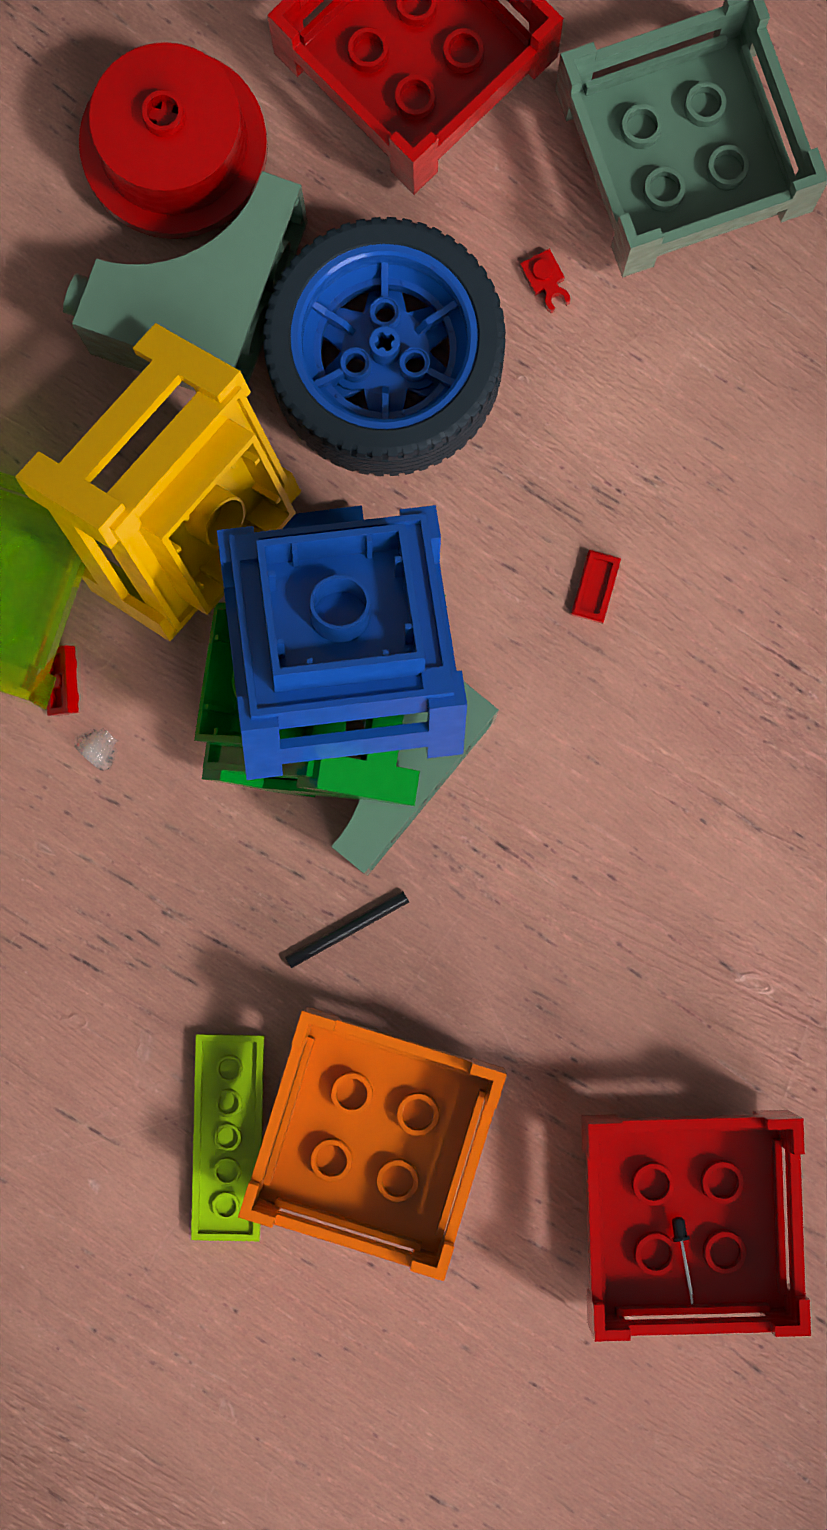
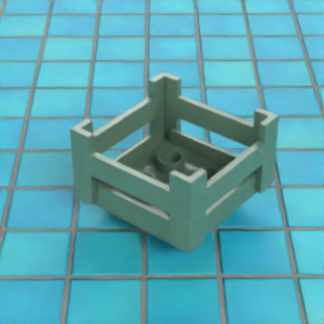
M724 0L722 7L596 50L594 42L560 54L555 92L566 122L574 119L614 231L611 248L622 278L654 267L657 256L778 215L782 223L811 213L827 185V172L818 147L810 148L767 30L770 15L764 0ZM714 31L713 38L592 80L593 72ZM756 54L799 169L796 176L752 58Z

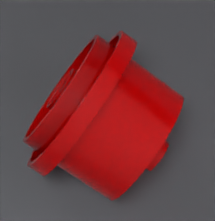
M169 42L147 44L119 57L99 79L81 120L79 154L86 179L94 195L101 205L118 221L137 232L153 237L166 239L190 238L211 232L226 224L240 213L248 203L257 186L261 172L265 171L268 141L264 117L260 105L249 86L235 71L221 61L183 44Z

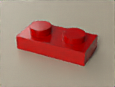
M64 645L44 649L47 716L79 713L75 646Z

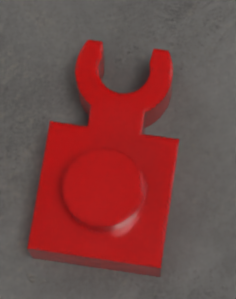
M550 248L520 263V268L534 295L536 296L542 292L545 293L544 303L548 312H555V307L551 300L556 296L561 297L566 306L570 304L568 291L558 286L559 283L565 280V276Z

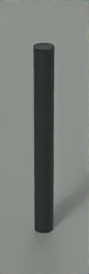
M401 891L285 956L290 967L293 968L408 904L409 900L405 893Z

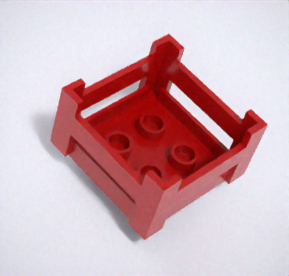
M282 0L267 15L274 54L297 77L304 71L390 158L391 172L413 195L438 173V160L527 74L535 80L558 57L564 19L546 0H507L529 22V30L498 0H333L306 27H303V20L324 0Z
M789 1110L753 1111V1115L619 1118L616 1114L581 1115L582 1150L585 1153L589 1259V1288H586L587 1323L595 1342L631 1341V1336L771 1332L775 1337L811 1336L810 1299L806 1296L801 1178V1155L805 1154L804 1118ZM782 1147L785 1149L790 1283H787ZM675 1217L684 1218L687 1235L690 1236V1239L683 1241L693 1292V1304H691L681 1243L673 1242L672 1239L674 1237L672 1220ZM760 1313V1316L634 1320H625L624 1316Z

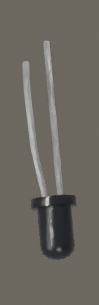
M675 1217L672 1220L674 1233L672 1239L673 1242L681 1243L691 1304H693V1292L683 1241L689 1240L690 1236L687 1235L684 1218Z

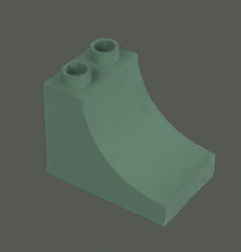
M262 171L253 194L238 217L217 237L197 250L181 257L151 264L130 265L96 259L89 277L76 273L67 289L63 312L74 316L72 322L73 329L77 331L89 353L142 372L150 362L136 355L133 347L157 323L240 370L248 385L263 346V340H265L263 325L265 324L266 309H269L268 301L270 295L274 293L273 288L277 280L281 279V273L285 267H289L290 261L296 255L308 223L302 186ZM183 381L178 385L195 391L193 387Z
M464 682L467 699V715L463 754L427 759L426 747L399 750L396 766L420 771L415 806L360 799L348 825L331 846L366 876L370 874L495 722L499 709L466 682ZM428 712L404 714L403 724L427 722ZM362 719L363 726L365 729L366 719Z

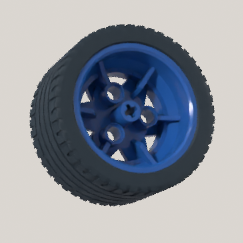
M371 217V220L365 221L364 218L356 220V223L350 224L348 222L342 224L340 228L335 229L334 227L326 231L324 236L319 235L313 239L312 244H307L303 247L301 253L295 255L290 261L289 267H285L281 273V279L277 280L273 288L274 293L270 295L268 301L269 309H266L265 324L263 325V336L265 339L263 340V348L275 397L284 417L286 416L288 424L294 429L296 435L302 441L305 440L306 445L311 450L317 451L319 456L325 460L328 458L331 460V463L337 466L342 465L345 469L353 472L357 470L360 474L369 475V473H373L375 476H384V474L399 476V473L407 475L414 473L415 470L422 471L428 469V466L432 464L435 466L441 463L442 459H448L453 456L456 450H461L467 444V441L477 434V430L483 426L486 421V415L490 414L496 401L502 377L506 342L503 309L500 307L498 293H495V286L492 280L488 279L486 270L482 265L479 266L476 257L473 254H469L467 248L461 243L457 244L453 237L448 234L445 236L441 230L435 227L431 229L427 227V224L421 222L413 223L412 220L405 218L397 220L396 217H387V219ZM402 292L418 298L429 307L407 313ZM368 293L363 313L342 308L352 299ZM381 309H390L395 315L389 322H381L376 318V314ZM448 337L450 354L446 368L430 351ZM323 338L341 351L325 369L322 364ZM353 359H360L365 363V368L359 373L350 372L346 366ZM411 359H419L423 362L424 368L417 373L408 371L405 365ZM407 390L425 398L418 404L404 409ZM364 391L368 410L354 405L346 400V398Z

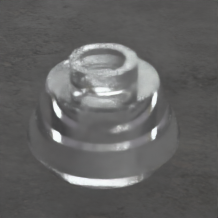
M92 728L75 738L74 747L91 764L104 771L110 769L118 752L114 745L118 740L105 728H102L99 732Z

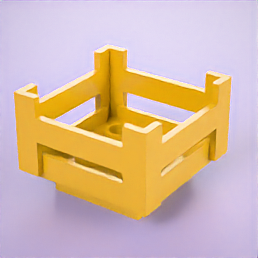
M155 323L133 347L135 354L150 362V364L60 463L38 451L15 478L30 499L49 510L85 566L79 574L89 589L170 642L197 610L208 615L224 596L217 530L253 526L254 532L283 529L296 514L291 503L301 493V490L292 472L281 466L247 399L251 391L241 371ZM182 381L195 389L196 394L107 493L91 484L93 479ZM95 540L112 551L122 568L107 560Z

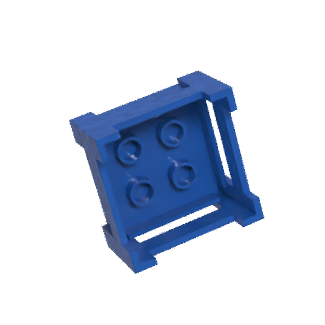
M436 505L400 509L399 516L260 532H254L253 526L217 530L247 780L283 776L282 764L421 747H426L427 759L463 754L467 699L462 670L457 671L440 568L441 534ZM428 712L427 722L280 739L279 729Z

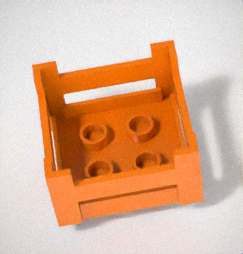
M306 1007L301 1011L292 1040L291 1051L238 1218L270 1228L273 1225H277L408 1266L412 1272L444 1281L495 1108H497L507 1076L504 1067L475 1058L467 1059L341 1020L336 1015ZM281 1208L408 1247L412 1249V1252L280 1210Z

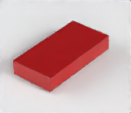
M593 550L588 551L571 612L572 616L601 624L604 623L621 558Z

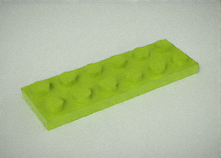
M196 1034L191 1240L260 1241L261 1224L238 1218L262 1145L265 1035Z

